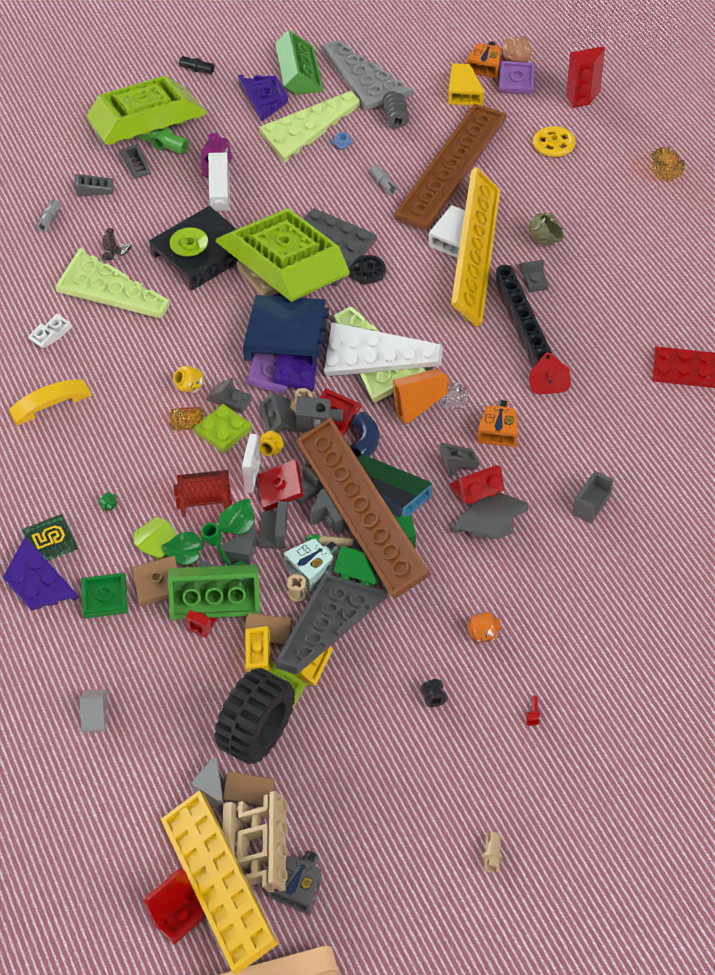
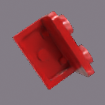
M498 465L459 478V480L449 484L450 489L465 504L476 503L482 498L495 496L497 493L505 490L502 470Z
M182 868L170 874L163 883L149 892L144 899V904L156 929L174 945L206 918L187 873Z

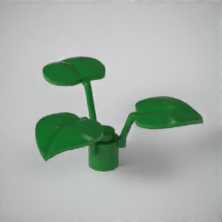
M243 499L226 508L219 516L218 526L212 522L206 523L201 529L202 535L200 537L191 531L176 535L169 542L162 544L163 551L168 557L175 556L177 564L187 566L199 560V550L204 548L206 541L208 545L218 548L227 566H232L220 545L223 539L221 532L227 534L231 531L234 535H243L250 531L255 521L250 499ZM238 561V562H236L234 565H248V564L245 563L244 561Z

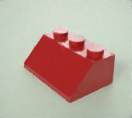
M604 46L570 52L566 95L573 108L590 105L601 91L605 56Z

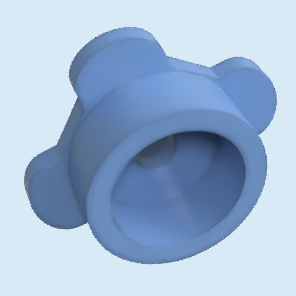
M345 132L337 133L335 139L331 141L340 150H344L348 145L353 144V140L349 139V135Z

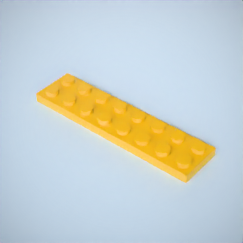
M199 790L161 818V821L187 873L231 971L239 974L279 943L205 795Z

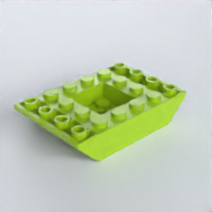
M165 75L98 95L86 118L104 144L112 145L119 140L132 139L139 134H149L156 129H166L169 125L182 124L189 119H199L206 115L207 111L185 86Z
M289 208L216 238V242L291 302L346 277L350 273L340 247Z

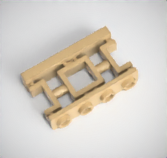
M276 791L270 792V796L268 794L264 795L263 807L250 810V807L243 801L238 802V805L233 802L223 804V833L242 871L243 868L251 867V874L245 875L249 885L262 883V887L268 892H274V889L280 892L285 891L287 880L286 857L288 851L286 847V834L288 833V827L286 824V812L288 811V804L286 799ZM269 818V824L261 825V819ZM252 822L251 828L244 830V823ZM263 837V852L249 855V841ZM269 863V871H261V865Z

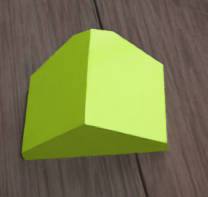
M156 516L134 532V545L142 552L160 560L167 556L162 549V544L169 542L178 534L168 521Z

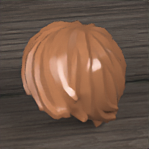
M525 36L505 38L502 45V56L505 61L528 62L530 60L532 47Z

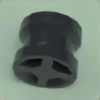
M439 679L429 680L420 687L421 693L425 695L424 701L427 707H438L448 700L446 692L443 691V682Z

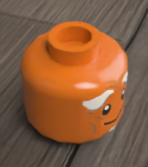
M492 612L472 615L470 622H467L471 640L475 639L477 643L496 640L498 638V631L502 630L500 618H495Z

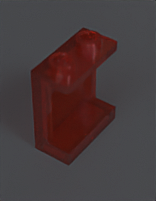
M228 470L177 475V484H173L177 510H181L182 517H187V507L224 503L225 510L233 504Z

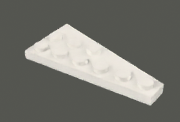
M332 323L324 373L326 376L441 366L443 348L440 344Z

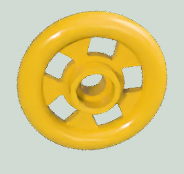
M559 126L544 127L537 131L533 137L534 148L542 155L548 157L565 156L576 145L575 136L569 130ZM540 139H545V142H540Z

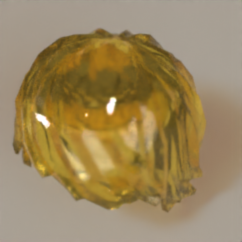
M668 146L666 148H657L651 154L653 156L652 168L655 175L666 181L680 177L685 170L684 160L679 161L678 153H674L675 150L670 151Z

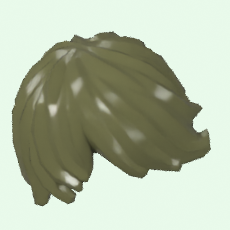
M540 213L533 217L530 222L529 232L535 243L544 246L553 245L556 242H561L562 238H564L563 227H560L559 222L554 220V214Z

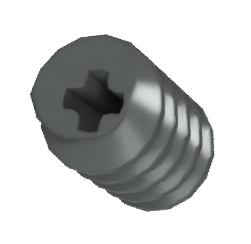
M388 91L383 97L387 124L393 129L403 127L409 122L405 96L396 91Z

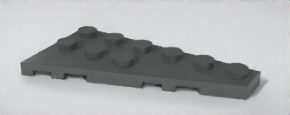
M325 573L277 658L275 668L299 674L387 598V591L364 586L360 583Z

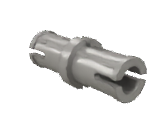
M378 164L370 167L369 173L376 179V183L382 186L387 194L392 195V192L394 194L398 187L391 181L390 175L384 172Z
M51 200L48 207L43 210L42 217L36 225L39 231L46 232L50 224L56 220V214L61 208V203L58 200Z

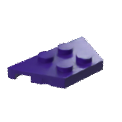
M238 75V81L260 121H264L288 103V96L276 76L254 75V78H244V75Z
M24 538L3 576L7 585L31 611L40 609L43 606L57 605L59 601L67 599L77 600L78 594L27 538Z

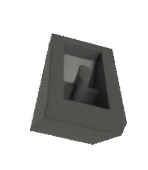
M252 528L247 533L221 544L231 565L238 561H244L248 565L252 564L258 544L256 529ZM217 548L218 560L220 563H225Z

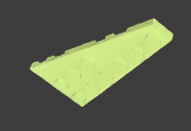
M351 306L334 315L337 324L379 332L374 325L366 321ZM423 368L360 373L372 401L376 403L394 393L392 380L425 372L426 370Z

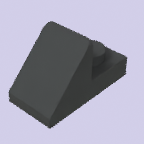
M544 260L519 264L529 293L548 290V283L543 272Z
M229 378L216 384L207 397V401L220 406L224 404L231 410L243 414L252 401V395L235 389L233 378Z
M446 443L439 445L442 463L450 477L460 467L476 470L480 465L471 448Z
M302 467L303 477L301 482L304 496L295 500L300 506L317 495L321 489L325 488L312 467Z
M325 488L321 489L310 512L311 525L325 520L327 527L332 528L336 535L344 532L342 516Z

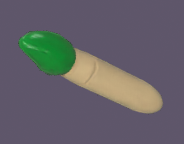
M317 534L308 535L305 538L306 541L316 539L319 543L325 545L332 541L336 546L352 547L354 541L352 538L327 537Z

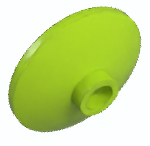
M197 228L180 229L170 238L172 251L181 256L197 255L204 251L208 245L207 235Z

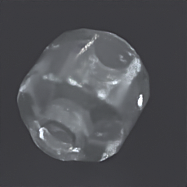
M460 383L449 384L447 386L448 393L438 400V404H442L443 408L447 411L463 409L469 400L467 388L463 387Z

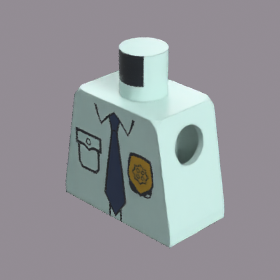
M311 539L284 553L285 567L293 575L304 576L306 588L311 592L318 586L325 573L331 574L333 572V556L339 552V549L332 541L323 547L316 539Z

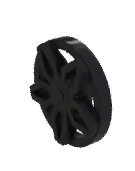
M363 255L352 263L350 273L360 284H371L383 279L386 274V265L377 256ZM361 262V266L355 267L357 263Z

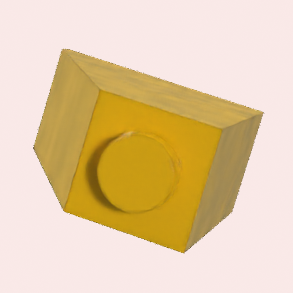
M452 63L448 104L473 106L475 103L483 106L484 89L470 64Z

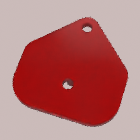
M545 353L529 373L530 388L539 395L562 393L567 391L571 385L569 368L551 353Z

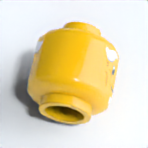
M186 365L181 366L175 371L173 382L176 388L182 392L196 393L201 389L204 377L200 369Z

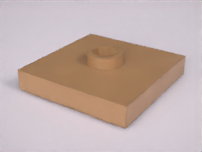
M175 556L132 567L140 606L169 599L168 568H178Z

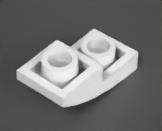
M56 314L45 326L40 323L28 336V339L39 347L45 348L61 338L73 326L69 321Z

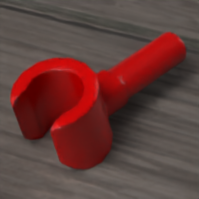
M538 696L532 697V711L526 712L528 726L540 723Z

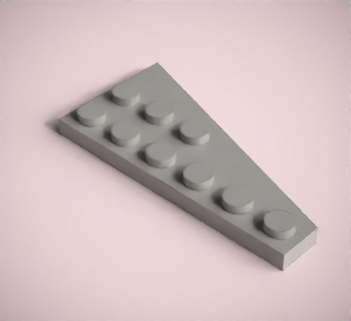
M340 40L323 44L324 52L366 110L384 105L383 97L388 91L401 93L405 98L414 95L413 88H407L401 80L393 79L390 77V73L372 61L369 63L363 55L355 54L352 48Z

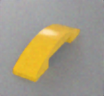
M82 379L65 380L44 386L16 402L9 409V412L15 424L20 425L35 419V412L70 398L75 403L92 396V393Z

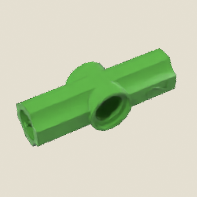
M169 128L156 129L149 134L136 135L137 138L151 142L156 149L161 151L167 148L180 154H185L190 145L188 139L174 135Z

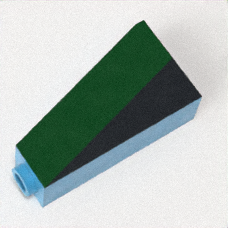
M364 454L357 458L392 514L396 517L410 516L432 497L431 482Z

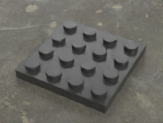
M315 208L304 218L306 222L340 247L349 271L352 263L358 257L363 256L377 241V234ZM345 277L331 284L337 287Z

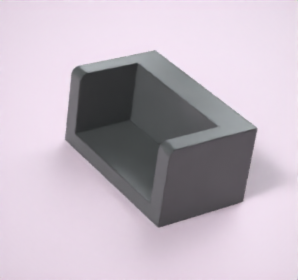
M594 471L574 499L572 515L592 524L612 495L614 480Z

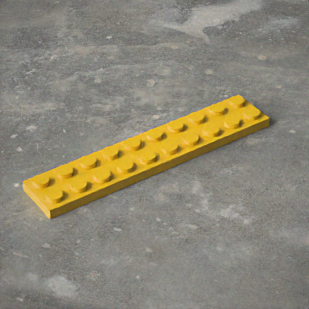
M478 167L471 170L451 301L454 309L458 310L475 327L481 325L483 321L500 189Z

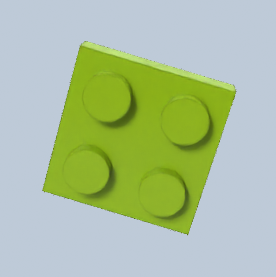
M224 404L194 427L197 435L222 453H225L253 430L250 422Z

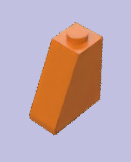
M438 368L392 380L397 418L404 424L410 423L448 393V376Z

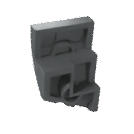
M501 492L495 496L482 498L471 506L453 526V533L458 534L464 530L471 531L473 536L500 539L513 533V517L528 511V503Z

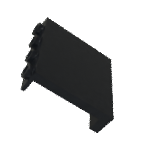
M208 206L149 240L151 254L155 258L161 255L189 281L190 290L192 291L236 265L238 259L216 242V238L237 229L211 206ZM197 228L207 235L208 245L204 251L197 255L181 256L172 251L170 238L180 229Z

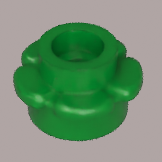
M111 492L105 493L98 502L102 507L101 509L103 511L107 509L109 511L113 510L118 503L116 500L117 495Z

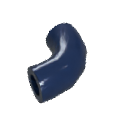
M363 411L357 414L352 421V428L358 432L359 439L350 448L357 458L362 454L370 457L376 451L380 439L378 425L368 413Z

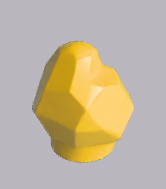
M273 430L262 434L260 437V453L265 456L276 455L284 447L281 435Z

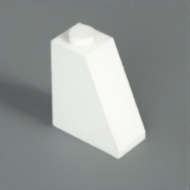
M227 152L209 153L210 206L215 211H226L230 208V175Z
M450 206L429 232V247L458 258L465 210Z

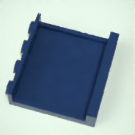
M256 295L243 343L244 361L252 362L254 352L312 356L313 366H316L317 358H321L322 347L320 345L324 344L323 332H326L327 320L325 319H329V307H326V299L299 298L291 302L283 296Z

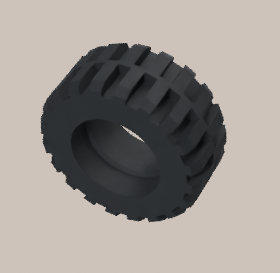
M263 668L252 669L244 674L242 679H239L235 688H232L229 697L225 700L215 726L214 738L218 748L246 764L260 762L264 756L270 753V750L274 748L277 740L283 734V730L289 722V716L293 711L292 706L295 703V691L292 684Z

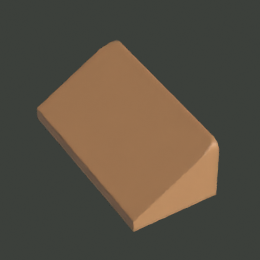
M247 614L244 641H246V629L268 626L270 630V644L285 646L292 631L291 618Z
M228 772L223 801L234 803L243 801L247 805L263 807L264 795L268 794L270 796V792L275 791V780Z

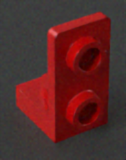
M189 610L186 615L187 630L207 638L219 617L208 618L202 612Z

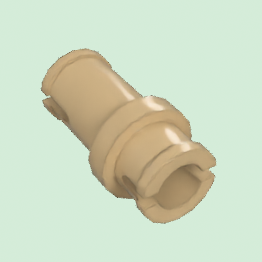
M490 832V834L487 833L485 835L486 847L482 860L485 863L484 870L495 873V871L498 872L500 870L499 864L502 862V854L500 853L501 835L497 832Z

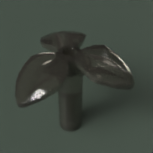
M108 228L106 230L107 236H103L102 245L104 250L109 252L103 253L102 259L114 260L116 258L115 254L125 255L132 245L123 244L118 247L116 245L114 229Z

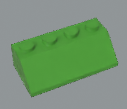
M288 29L275 42L284 88L296 95L322 92L324 89L314 46Z
M258 564L168 568L170 620L186 619L189 610L202 612L208 618L247 616L248 613L260 614Z

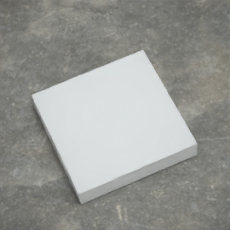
M257 434L249 435L242 463L245 493L254 492L261 463Z

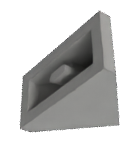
M107 689L84 690L81 694L79 702L82 733L106 731Z
M216 757L207 763L191 782L193 795L200 790L205 795L209 805L222 812L224 803Z

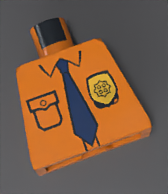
M493 41L487 44L478 43L467 57L466 64H470L475 75L498 79L501 48Z
M505 400L497 401L496 406H487L478 427L477 443L517 448L518 427L516 409L508 408L509 404Z

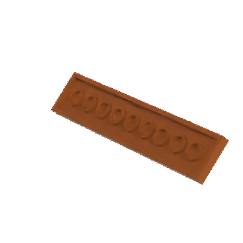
M474 103L396 210L394 219L428 231L505 122L507 113Z
M329 417L298 438L296 442L391 596L396 599L431 576L430 571L332 418Z

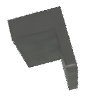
M274 392L260 403L267 432L273 430L279 433L284 428L297 432L296 416L290 409L291 400Z
M278 501L277 511L262 512L260 548L285 549L288 520L287 501Z

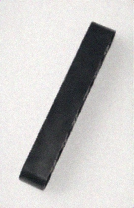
M501 265L496 270V288L532 367H534L545 353L552 354V351L514 269L509 265Z

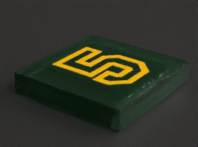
M62 514L21 529L24 538H27L47 561L78 549Z

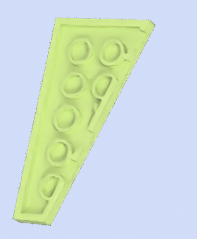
M349 91L260 126L259 133L280 159L286 163L292 154L296 155L299 153L300 148L311 144L323 135L329 126L336 125L341 117H346L360 106V100L352 91Z
M82 248L78 250L55 286L56 292L161 319L169 307L168 299L153 290L145 289L138 281L133 282L129 279V276L109 264L101 263L97 257L86 254Z

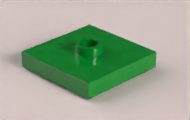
M125 573L81 578L84 619L128 613Z

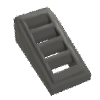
M138 144L121 149V157L134 179L151 174Z
M76 174L77 196L114 194L113 178Z

